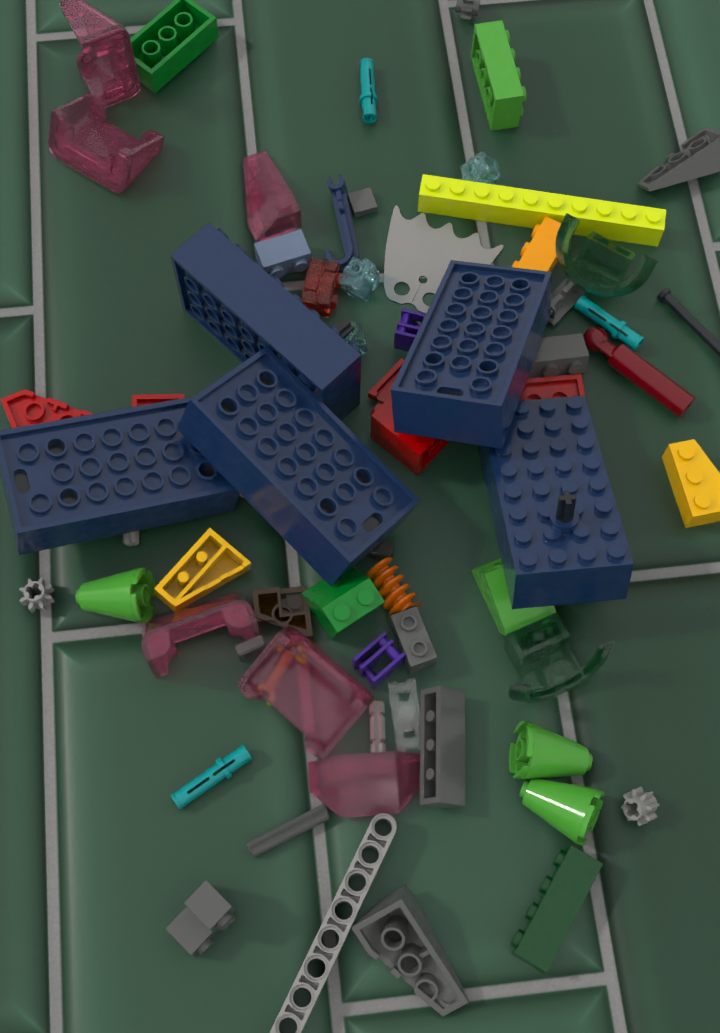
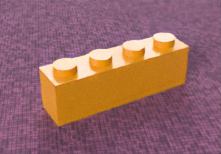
M545 216L541 225L537 223L531 234L533 238L531 242L524 244L520 253L522 256L520 261L515 260L512 267L552 272L569 242L572 228Z

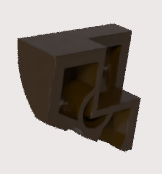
M307 586L281 589L280 587L253 589L255 618L306 637H313L310 608L301 595L302 592L307 590Z

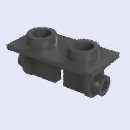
M574 276L568 280L565 279L551 293V314L548 323L552 326H555L576 304L579 298L585 295V292L580 289L581 281L578 277Z

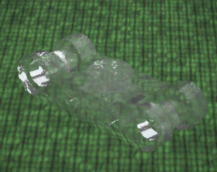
M415 678L406 679L407 682L396 683V680L387 681L398 754L406 753V750L417 748V751H420V706ZM408 693L409 700L399 702L398 694ZM414 730L415 737L404 738L403 732Z

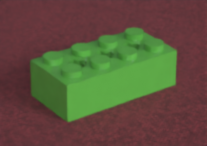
M502 20L475 24L471 49V61L491 131L518 127L520 117L523 116L522 104L523 101H526V89L520 83V68L515 66V51L513 48L510 49L509 45L510 34L508 30H505Z

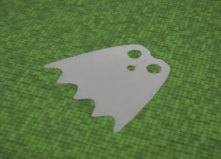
M396 205L391 217L385 250L384 289L386 296L400 304L412 303L418 311L427 313L429 306L423 303V296L427 293H436L451 260L490 265L503 249V245L492 249H485L481 246L478 233H474L466 238H458L453 232L451 223L434 229L428 225L424 213L411 220H407L402 217L399 207ZM425 276L427 277V282L420 283L419 278ZM399 282H405L409 285L410 290L408 294L401 296L395 293L394 286Z

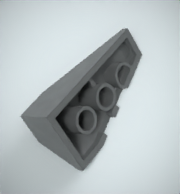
M705 127L681 144L682 150L679 153H671L667 157L668 163L655 167L637 183L639 188L650 192L720 172V131Z
M407 885L381 899L352 925V930L366 952L375 960L378 958L391 969L390 973L396 978L401 977L414 988V993L440 1015L445 1016L469 1003V999L433 928Z

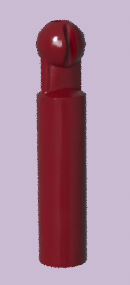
M592 327L584 333L583 338L587 350L603 353L608 357L607 364L678 418L688 410L696 397L627 346L622 344L616 347L608 341L607 333L602 328Z

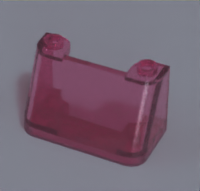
M84 0L60 1L61 11L64 17L67 18L82 49L76 57L78 71L99 110L135 96L140 91L141 84L130 35L125 26Z
M90 93L51 110L48 147L52 155L115 193H121L128 189L163 148L165 136L154 130L145 131L141 136V140H138L105 121L106 109L103 102Z
M230 592L146 623L141 632V645L146 662L155 678L169 674V662L172 658L178 656L174 643L227 625L231 637L238 635L247 641L260 635L253 609L246 597L239 592Z
M288 626L277 633L237 682L244 696L250 700L255 698L262 700L264 698L306 735V749L312 755L320 756L323 759L326 758L374 701V696L369 690L304 634L292 626Z

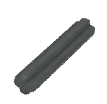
M320 805L249 841L247 847L251 855L257 857L327 821L329 813L324 805Z

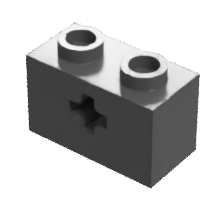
M417 606L391 615L390 627L400 653L404 652L406 654L405 666L409 675L435 666L437 655Z

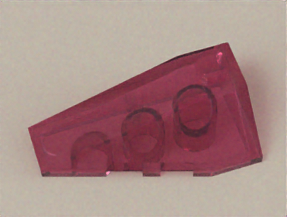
M264 150L243 158L247 224L256 243L301 228V210L291 190L266 151Z

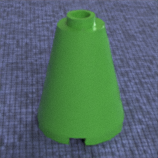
M136 568L82 583L76 591L75 598L76 603L84 611L137 623H148L155 612L156 606H151V597H156L154 594L156 585L150 570Z
M522 720L516 726L513 734L518 735L517 742H511L509 750L510 773L515 774L513 776L514 779L583 776L586 771L591 769L593 758L587 747L529 721Z
M535 778L531 779L530 782L525 780L519 797L523 798L522 804L575 844L584 847L588 841L584 837L587 830L593 831L603 804L600 798L605 795V792L595 788Z

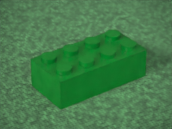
M174 0L118 48L122 69L154 93L158 92L219 38L217 18L192 0Z

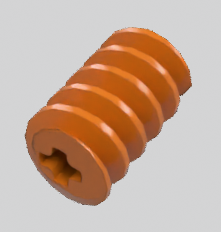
M392 557L381 560L366 574L384 599L383 608L390 610L388 613L389 617L416 606L419 608L422 603L421 601L412 603L413 598L416 596L415 592L406 594L410 584H400L405 576L403 574L394 575L399 567L397 565L388 566L393 560Z

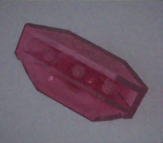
M387 751L336 755L308 763L310 793L340 818L372 816L382 813L398 814L420 790V754Z

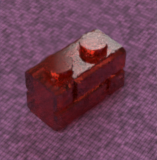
M317 258L310 259L301 300L309 310H315L321 317L329 318L332 309H337L339 294H336L337 288H342L344 273H340V264L338 262L324 261Z

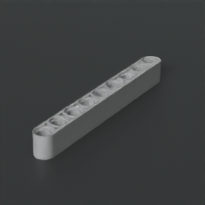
M378 814L372 819L270 1033H281L280 1024L283 1019L288 1017L296 1021V1033H302L394 839L397 826L396 821L389 814ZM387 822L391 827L390 834L387 836L378 835L375 831L377 823ZM368 848L376 850L379 856L378 860L371 864L366 863L362 859L363 851ZM356 875L363 877L366 883L364 889L353 891L348 885L351 877ZM341 903H347L352 908V915L345 920L339 919L335 914L336 907ZM327 931H334L339 936V942L334 948L329 949L322 944V936ZM315 959H319L325 964L324 974L317 978L312 977L308 972L309 963ZM300 988H306L311 993V1002L306 1007H299L294 1001V995Z

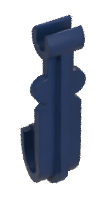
M339 174V184L333 185L331 177H328L327 185L334 204L345 258L334 260L328 248L324 249V255L328 266L334 272L345 274L352 271L357 264L359 248L347 199V187L343 176Z

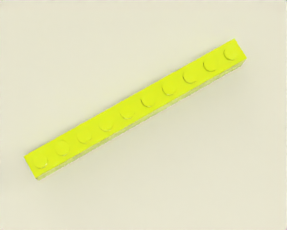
M425 174L422 175L417 211L534 229L537 223L541 225L545 216L571 227V234L655 247H658L663 235L666 219V209Z

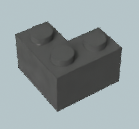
M207 880L184 902L186 908L166 927V930L191 956H195L197 953L202 956L213 945L214 941L211 938L219 930L225 932L236 920L233 915L237 910Z

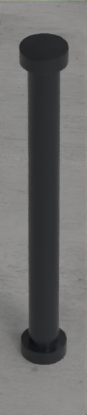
M663 289L658 294L657 299L660 302L663 301L720 357V342L670 294V289Z

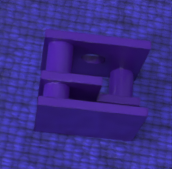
M402 308L401 322L397 323V330H395V349L409 351L421 326L417 322L422 323L426 314Z
M385 631L353 658V669H358L360 676L366 677L371 683L373 690L405 663L406 654L404 652L401 654L393 646L394 641L392 639L389 641L386 638L387 634ZM386 653L393 661L379 674H376L372 668L380 662V657Z

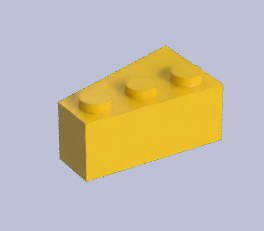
M695 439L669 444L662 455V460L684 527L689 528L719 522V471Z
M209 528L154 588V594L176 613L249 571L252 563Z

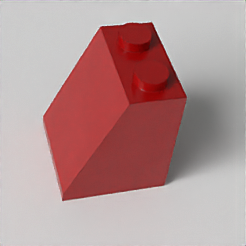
M388 398L383 404L378 403L371 411L370 438L416 476L450 443L449 440L394 432L391 398Z

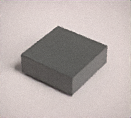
M370 187L347 193V199L354 218L378 211V206Z
M261 634L235 646L241 662L266 651Z

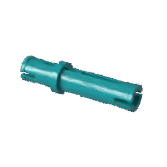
M363 58L359 62L361 83L359 102L362 106L363 122L371 124L377 120L376 105L378 103V96L375 93L374 61L370 58Z
M584 295L576 302L574 309L580 311L611 333V337L615 340L620 339L633 348L634 351L643 343L645 337L629 328L627 322L624 320L619 321ZM591 310H593L594 312H596L597 314H599L600 316H602L604 319H606V321H604L603 319H601L600 317H598L596 314H594L593 312H591ZM612 324L620 330H622L623 332H625L628 336L624 335L622 332L614 328Z
M242 744L223 759L220 757L216 759V764L170 796L181 810L224 778H231V774L248 761H251L252 757ZM233 760H235L234 763H232L231 765H229L228 767H226L225 769H223L221 772H219L217 775L214 776V774H215L216 772H218L219 770H221L222 768H224L226 765H228L229 763H231ZM210 778L207 782H205L204 784H202L200 787H198L197 789H195L194 791H192V792L189 794V791H191V790L194 789L196 786H198L199 784H201L202 782H204L206 779Z

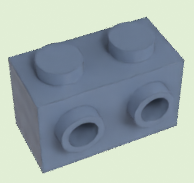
M301 229L254 243L256 259L263 265L265 271L271 277L275 276L279 279L286 274L302 272L312 267L311 252Z

